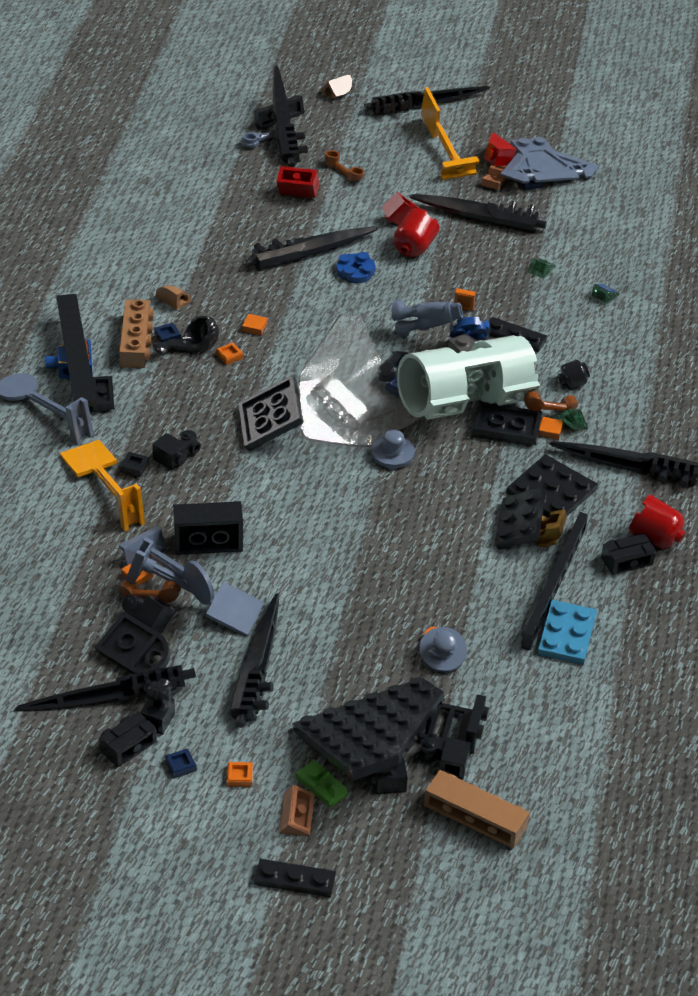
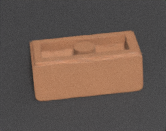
M294 784L284 793L279 833L310 835L315 794Z

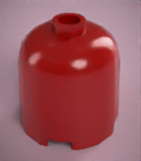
M412 208L405 214L394 232L393 243L395 248L404 256L411 258L421 256L440 232L437 219H432L428 216L426 210Z
M648 495L642 503L645 508L641 514L636 512L630 524L629 533L636 536L646 534L649 542L660 549H668L675 542L680 543L686 533L683 531L685 525L683 515L655 496Z

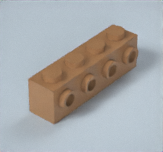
M125 300L120 344V367L145 368L146 360H150V348L147 347H151V335L149 334L153 332L152 321H154V309L150 308V300Z
M439 770L425 790V807L513 849L528 827L530 812L442 770Z

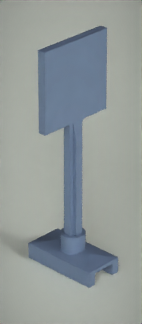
M145 537L140 550H137L125 580L134 584L142 571H145L167 581H174L181 588L191 592L184 578L148 558L154 541ZM223 582L219 591L214 593V600L211 602L205 616L247 637L264 602Z

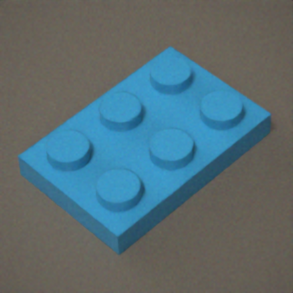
M552 600L538 655L584 665L597 609Z

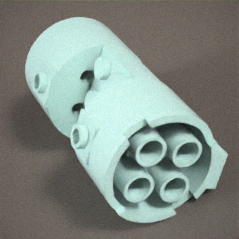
M507 336L474 342L471 351L468 352L461 351L456 353L451 348L445 347L406 354L401 359L397 371L400 398L404 407L412 416H425L427 420L463 413L467 403L471 401L482 400L490 404L497 403L498 406L524 401L523 398L528 392H537L540 387L538 374H535L534 362L537 359L532 346L522 336Z

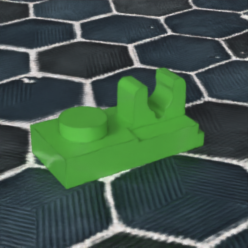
M315 760L296 773V779L330 808L348 795L347 788Z

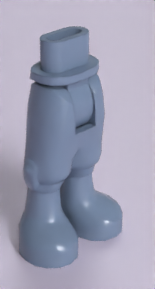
M395 300L391 308L392 319L397 321L395 330L401 338L409 336L413 330L427 331L430 328L454 323L456 319L463 318L461 304L452 303L451 301L418 303L413 307H406L403 301ZM418 317V319L410 321L405 318Z

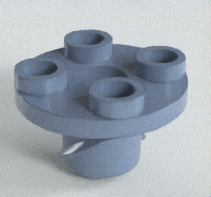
M389 430L373 443L371 456L379 465L394 471L412 462L415 449L412 443L404 438L402 432Z
M438 627L428 631L423 636L419 652L426 668L436 672L447 673L462 666L467 654V645L462 635L454 629Z

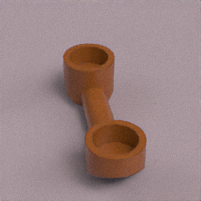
M334 150L326 151L325 163L330 168L342 173L349 181H358L364 178L365 171L362 168L352 167L349 170L339 163V152Z
M536 391L528 392L523 398L526 407L535 412L544 409L562 411L565 415H569L578 407V401L572 395L564 397L560 403L542 401L539 393Z
M125 579L119 586L120 592L124 597L134 595L145 599L149 595L159 597L166 603L175 601L181 592V587L174 581H166L161 590L139 589L136 581L132 584Z

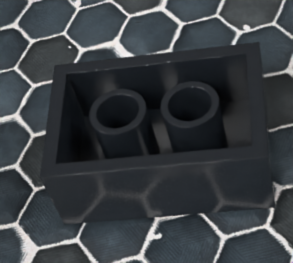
M241 501L173 505L175 555L243 552V513Z

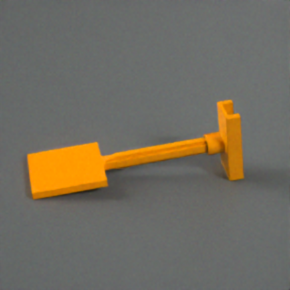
M426 87L421 116L431 136L437 138L438 135L450 158V161L442 162L440 177L442 180L477 174L476 164H479L477 156L461 159L456 154L447 134L439 123L441 110L431 91Z
M100 440L60 453L62 460L77 477L92 472L95 473L116 497L121 527L125 532L129 530L128 525L137 522L141 526L145 525L141 488L138 484L121 489L105 471L104 468L118 463L117 459Z

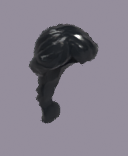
M198 315L191 320L182 338L155 342L153 349L159 354H164L168 348H174L183 352L187 351L190 354L209 349L218 341V325L214 318L207 315Z

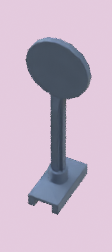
M18 373L9 375L0 381V398L9 401L29 398L65 418L69 424L72 442L76 445L81 444L80 438L86 434L90 437L94 435L88 401L81 397L64 408L36 392L38 382L32 375Z
M156 526L119 544V548L124 552L125 559L123 564L128 566L133 562L137 550H140L145 537L154 541L148 558H152L184 578L193 595L202 604L207 605L213 602L215 596L212 582L199 563L191 560L183 567L160 552L166 548L161 528Z

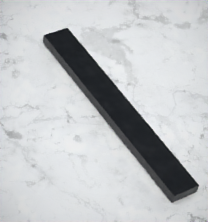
M77 294L57 295L56 301L73 401L82 397L88 401V407L96 406Z
M580 512L524 630L521 648L531 650L549 611L551 601L554 600L585 533L588 519L586 513Z

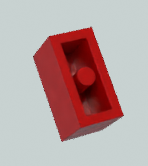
M280 166L276 180L278 191L281 195L316 199L320 184L317 170Z

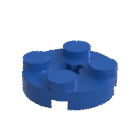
M366 252L341 254L336 267L337 275L341 279L343 277L349 279L351 283L369 281L371 276L375 275L376 270L375 262Z
M480 317L458 319L456 325L453 326L451 323L449 326L450 337L453 339L466 333L478 341L487 340V336L490 334V323L486 319L485 322L480 321Z

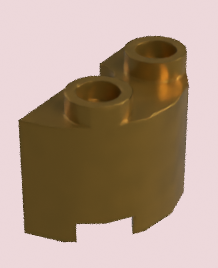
M565 509L551 512L549 518L542 516L539 540L532 542L539 543V547L555 545L561 537L567 519Z

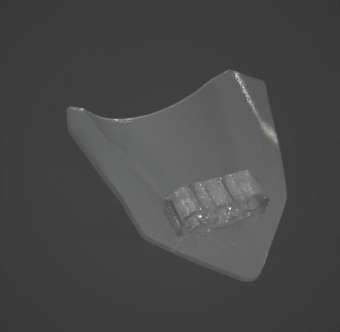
M339 314L299 375V396L304 420L300 428L302 436L309 441L353 447H372L373 443L387 431L398 430L401 432L426 419L425 416H412L404 407L400 397L385 390L386 383L388 382L379 381L378 368L384 362L376 352L361 316Z

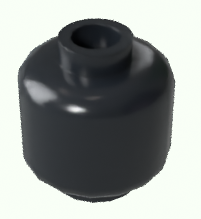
M577 359L561 365V373L558 374L561 385H566L568 389H575L585 385L588 380L587 378L590 377L585 362L581 363Z

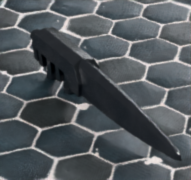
M276 65L273 73V111L281 160L283 163H288V167H294L295 162H300L299 154L308 153L307 145L298 146L297 140L305 139V132L296 133L294 124H291L284 84L279 67Z
M491 87L451 88L433 90L431 93L436 103L474 95L489 90ZM417 90L372 97L370 103H364L365 111L373 110L376 114H380V112L383 114L395 112V109L399 111L420 109L423 104L424 92Z
M409 195V198L462 216L491 222L492 225L532 233L535 232L537 227L546 229L547 221L539 220V212L535 211L536 207L533 204H529L527 212H523V208L520 207L518 211L515 210L517 206L515 201H510L507 209L504 208V204H500L498 208L495 203L489 202L487 204L435 195Z
M378 227L353 228L307 238L300 237L296 238L293 243L291 240H286V245H283L278 239H273L272 244H269L266 250L260 243H256L254 249H252V258L245 259V264L247 267L255 265L260 271L300 261L302 257L326 251L377 231Z
M559 441L549 443L555 448L589 460L636 471V473L643 475L650 473V477L653 478L655 473H658V481L661 483L666 482L667 476H672L671 482H676V478H680L679 485L685 488L688 486L689 480L691 481L690 485L695 486L696 479L698 478V462L653 452L639 453L581 443Z
M279 593L274 594L258 627L245 665L241 669L231 706V716L236 720L235 726L238 728H243L245 722L256 721V714L259 713V710L269 709L268 700H261L260 696H263L264 692H273L274 690L273 682H266L265 679L277 623Z
M182 665L120 676L116 677V681L41 698L18 705L15 709L39 710L84 705L118 698L120 701L129 700L146 693L153 681L158 682L160 679L168 680L172 684L171 690L176 689V687L185 686L184 680L196 678L195 669L182 670Z

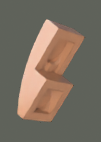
M491 165L488 174L482 178L481 185L499 190L507 180L506 177L500 176L506 166Z

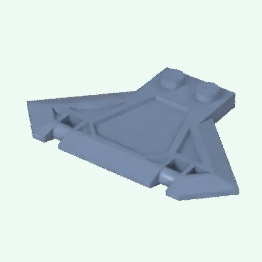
M542 137L533 139L520 138L519 140H511V145L516 148V155L501 172L500 176L521 183H529L530 180L534 182L579 179V176L591 178L599 168V165L555 151Z

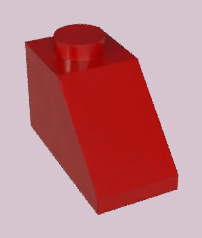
M492 133L484 159L494 166H507L514 158L516 148L496 133Z
M397 191L381 208L385 213V219L392 224L394 222L399 226L406 213L412 208L419 207Z

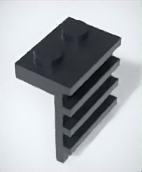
M477 694L473 709L445 703L437 705V712L432 718L428 734L422 733L420 736H417V739L422 740L428 737V735L434 734L440 711L445 710L449 711V715L441 738L446 740L449 736L455 713L463 714L457 739L471 742L470 753L474 754L477 740H481L483 736L484 725H482V722L487 721L489 707L485 706L486 696Z

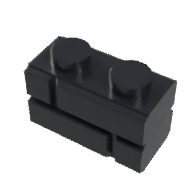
M646 534L630 535L624 539L609 540L604 543L601 558L605 565H607L610 573L614 575L653 565L656 552Z
M138 711L132 716L124 717L120 724L114 728L104 730L99 737V750L118 768L157 742L156 728Z

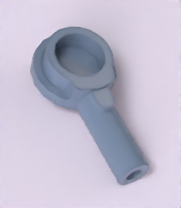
M273 131L263 134L245 133L241 138V144L245 148L252 149L260 141L274 138Z

